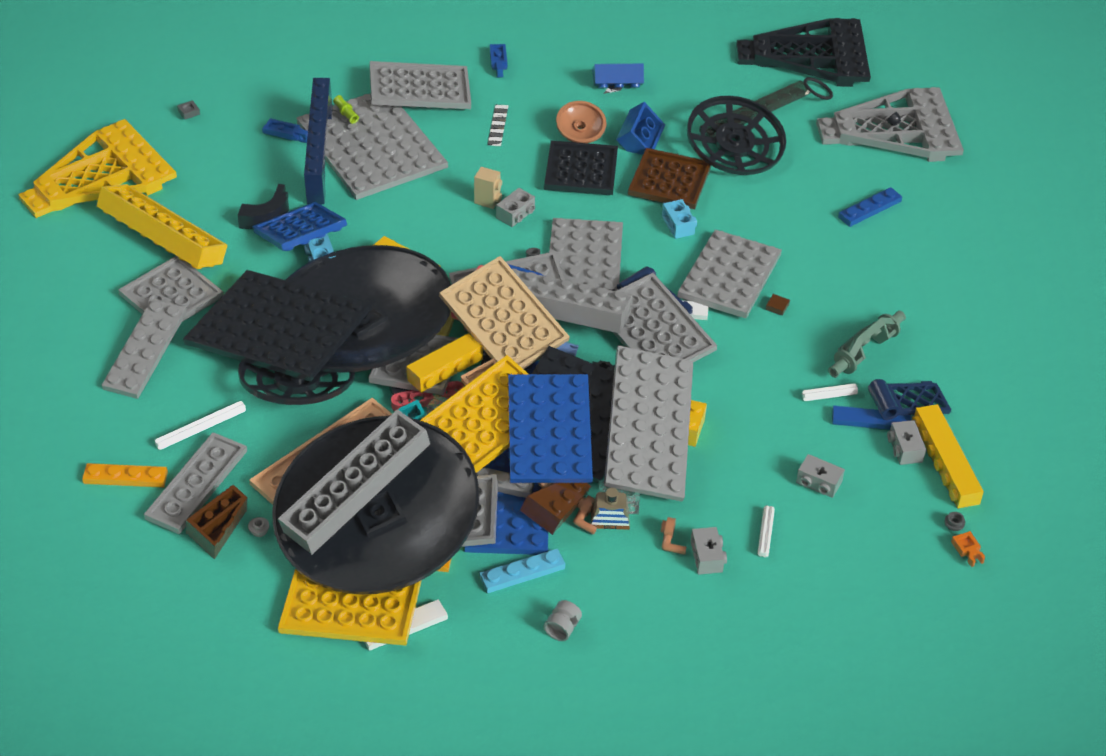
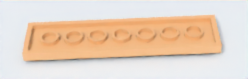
M369 399L249 480L250 485L273 505L277 487L286 469L295 457L311 442L326 432L346 423L363 418L391 416L392 413L375 399Z

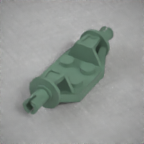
M900 310L894 315L882 314L878 320L857 332L838 348L834 355L835 364L828 368L829 374L836 378L842 372L847 374L854 373L857 365L866 359L862 347L871 341L870 338L881 344L891 337H896L901 330L900 323L906 319L905 314Z

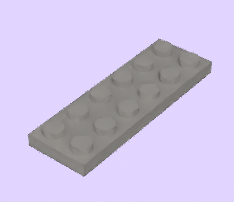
M151 299L102 383L103 390L138 399L187 313L186 307Z
M213 432L144 513L145 520L180 534L186 527V520L201 509L245 455L247 446Z

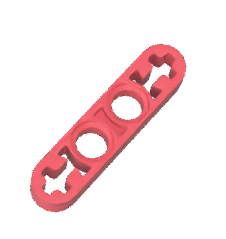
M451 381L448 383L444 395L438 397L433 396L432 393H421L415 390L396 393L391 398V407L396 411L400 407L415 401L414 398L417 396L424 398L419 401L422 408L441 404L461 390L464 384L460 381Z

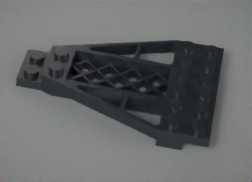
M829 18L753 35V41L737 40L736 43L738 65L780 67L836 82V85L840 87H853L854 82H870L871 75L860 19ZM828 27V35L809 34L811 30ZM817 68L834 69V73Z

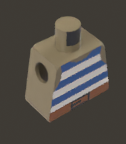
M609 488L606 492H598L591 509V524L597 527V529L629 530L630 512L627 495L619 493L616 488Z

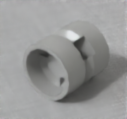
M559 601L545 622L544 630L555 640H568L574 627H576L582 617L581 610L570 601Z

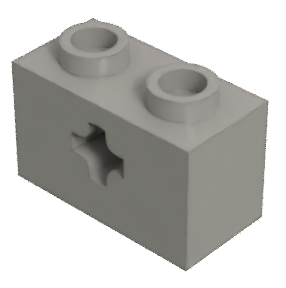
M915 420L893 422L887 437L889 443L893 445L894 457H897L899 464L923 463L926 448Z
M808 454L798 469L796 483L833 498L842 483L845 469Z
M717 527L692 529L691 546L698 575L723 572L724 564H727L726 551H722L723 538L722 535L718 534Z

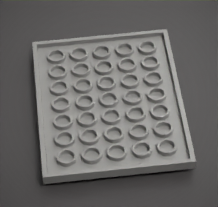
M371 93L350 99L346 102L351 104L354 112L359 116V120L351 124L340 113L339 108L333 105L332 119L327 121L325 160L356 200L448 168L447 160L402 106L371 105ZM310 113L297 117V124L304 130H308Z

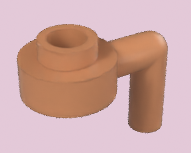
M588 495L586 498L583 497L577 508L580 510L574 519V524L594 535L597 527L584 520L591 512L595 498Z
M668 517L667 521L663 520L661 532L664 533L661 547L664 551L685 555L686 546L671 544L676 518Z

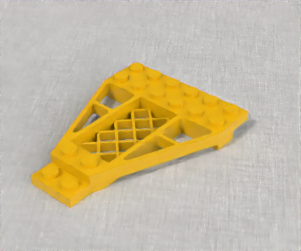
M123 119L93 132L33 182L34 188L18 195L26 208L35 218H38L52 211L65 209L76 203L98 200L101 187L120 185L129 180H133L137 184L131 185V187L141 193L144 192L148 196L162 190V184L176 178L177 174L126 119ZM96 141L104 149L90 156L83 152ZM77 156H80L82 158L76 162L69 164Z

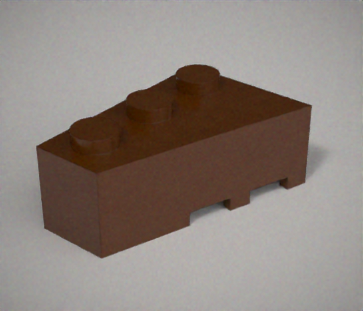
M588 483L552 484L528 495L520 511L553 535L575 511L580 500L586 497L591 486Z
M230 486L186 520V534L215 559L246 513L247 496L236 486Z

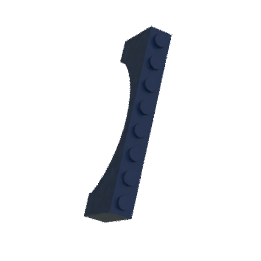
M313 78L304 168L307 204L313 202L325 204L327 121L332 119L333 110L330 78Z

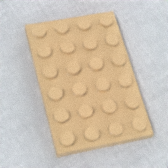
M501 256L439 293V297L474 339L482 345L484 351L491 359L494 358L497 362L508 355L522 369H525L542 358L548 346L558 348L569 341L570 336Z

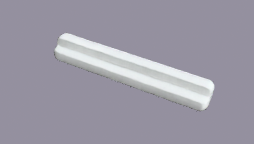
M855 383L808 389L802 391L803 401L856 395L858 387Z
M767 505L763 510L757 553L760 557L766 558L769 556L775 511L773 506L769 507Z

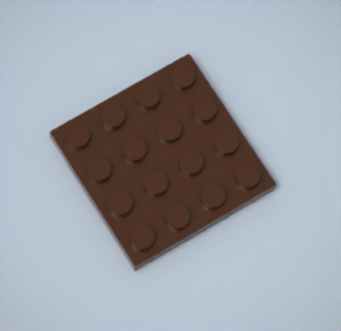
M646 148L628 189V195L662 203L683 199L690 209L695 210L712 166L702 159Z

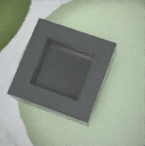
M193 100L177 105L178 111L184 119L200 115V109Z

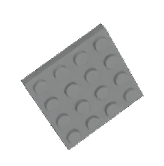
M178 256L173 257L118 289L119 295L141 314L144 313L151 299L186 307L187 313L182 322L218 301L224 295L220 288L195 268L191 267L189 263L180 260Z
M436 335L415 353L392 364L372 369L369 375V383L419 391L407 381L406 366L458 338ZM451 377L423 392L444 395Z

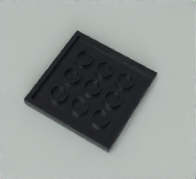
M551 140L544 190L613 195L618 146Z

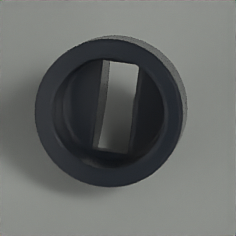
M896 111L886 120L890 125L896 126L901 122V117Z

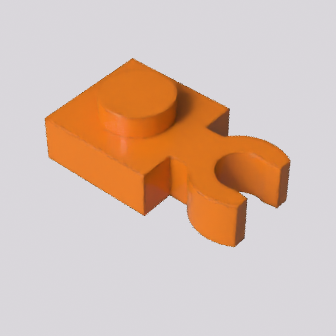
M971 531L952 537L951 543L961 557L967 555L968 564L971 567L975 565V559H978L981 564L984 563L985 555L980 552L981 546Z

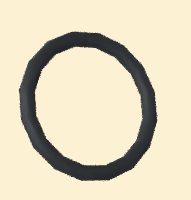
M811 77L803 80L804 86L813 95L825 100L833 97L831 89L820 80ZM807 81L820 84L829 92L830 96L818 94L808 86Z

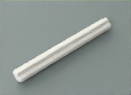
M242 401L236 402L155 439V445L159 450L245 412V405Z

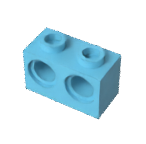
M683 199L663 203L662 218L674 238L694 235L697 220L692 216L689 206L684 203Z
M328 234L322 238L312 239L304 245L305 255H309L308 263L334 252Z

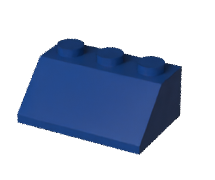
M644 63L595 64L592 68L594 86H598V88H608V86L613 85L614 88H624V85H630V88H640V85L644 84Z
M642 102L629 110L616 140L626 151L643 155L646 148L655 149L665 124L645 102Z

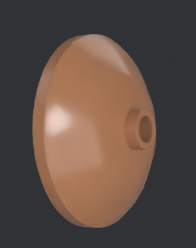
M573 101L565 104L559 110L556 125L560 134L567 140L577 143H591L598 140L604 134L606 117L599 107L590 102Z

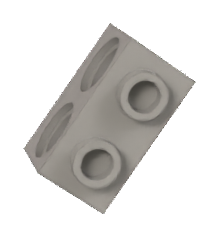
M521 188L516 189L496 205V218L511 227L515 226L535 210V196Z

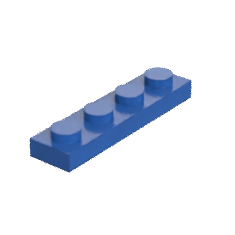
M890 187L839 212L838 218L851 227L900 203L902 196Z

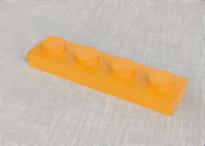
M87 463L82 479L84 484L164 488L168 470L167 467Z

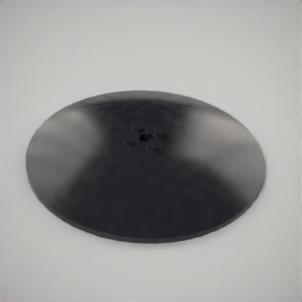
M368 245L339 250L307 263L286 279L290 282L371 303L372 310L320 371L358 372L379 368L399 361L415 353L430 342L445 325L451 312L439 297L441 291L451 286L445 271L429 257L407 248L388 245Z
M376 416L352 421L338 426L315 439L288 466L280 480L274 497L272 510L273 527L278 544L286 559L301 575L322 587L338 592L361 595L379 594L402 589L425 579L439 570L460 550L474 526L479 508L480 492L475 468L466 451L454 438L434 425L410 418L426 429L430 445L317 551L310 554L283 532L278 518L389 416ZM376 510H384V512L381 515L374 514Z

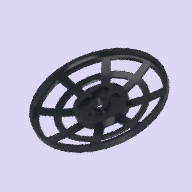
M738 96L712 97L697 105L688 119L687 136L693 150L706 163L724 172L738 175L763 173L774 167L781 160L786 148V134L780 121L766 107L750 99ZM726 104V113L716 114L710 118L703 111L711 106ZM733 105L749 108L758 114L751 119L747 116L733 113ZM697 115L705 121L700 135L691 133L692 123ZM763 117L771 123L778 136L768 138L765 130L758 124ZM727 118V123L720 127L714 123L717 120ZM734 119L744 121L748 123V125L744 126L739 123H734ZM708 127H711L716 132L714 138L705 136ZM753 128L760 133L761 139H755L751 131ZM694 140L701 141L703 147L711 156L707 157L697 147ZM779 142V153L776 159L766 158L769 144ZM707 143L716 144L719 151L714 153ZM754 145H764L761 155L752 151ZM726 154L734 157L735 162L727 161L721 157ZM749 155L755 160L742 163L741 157ZM718 160L726 165L735 166L737 169L726 167L715 161ZM760 161L768 164L758 169L745 170L744 168L755 165Z
M243 361L240 362L238 368L239 381L250 394L268 402L285 405L314 404L332 399L347 390L355 378V372H349L348 380L338 382L337 372L319 371L310 382L276 371L274 373L268 372L269 369L258 368ZM246 369L257 374V385H249L245 381ZM331 374V382H320V377ZM263 376L274 379V384L264 385L262 381ZM317 387H326L320 393L315 394L313 392ZM334 387H339L338 389L330 392ZM279 389L284 394L278 395L270 390ZM293 394L306 395L305 397H291Z

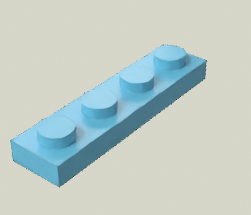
M554 549L480 572V579L488 594L565 569V562L559 550Z

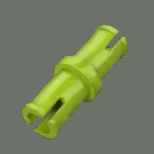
M341 95L334 98L333 103L339 108L340 113L351 124L356 123L359 120V116L354 112L351 104L347 103Z

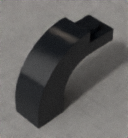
M278 184L273 198L264 204H242L238 213L239 228L253 229L252 226L287 213L289 211V195L286 192L285 184Z

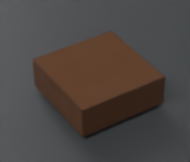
M773 294L766 304V310L783 316L790 304V300Z

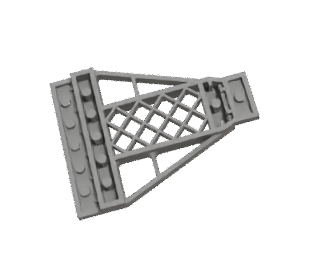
M940 87L905 89L834 112L833 118H817L816 122L823 145H867L927 157L928 162L945 161L946 156L963 155L964 151ZM906 98L908 107H891V102ZM885 105V108L872 109L878 106ZM897 111L901 117V122L896 126H892L886 119ZM904 143H922L923 148Z

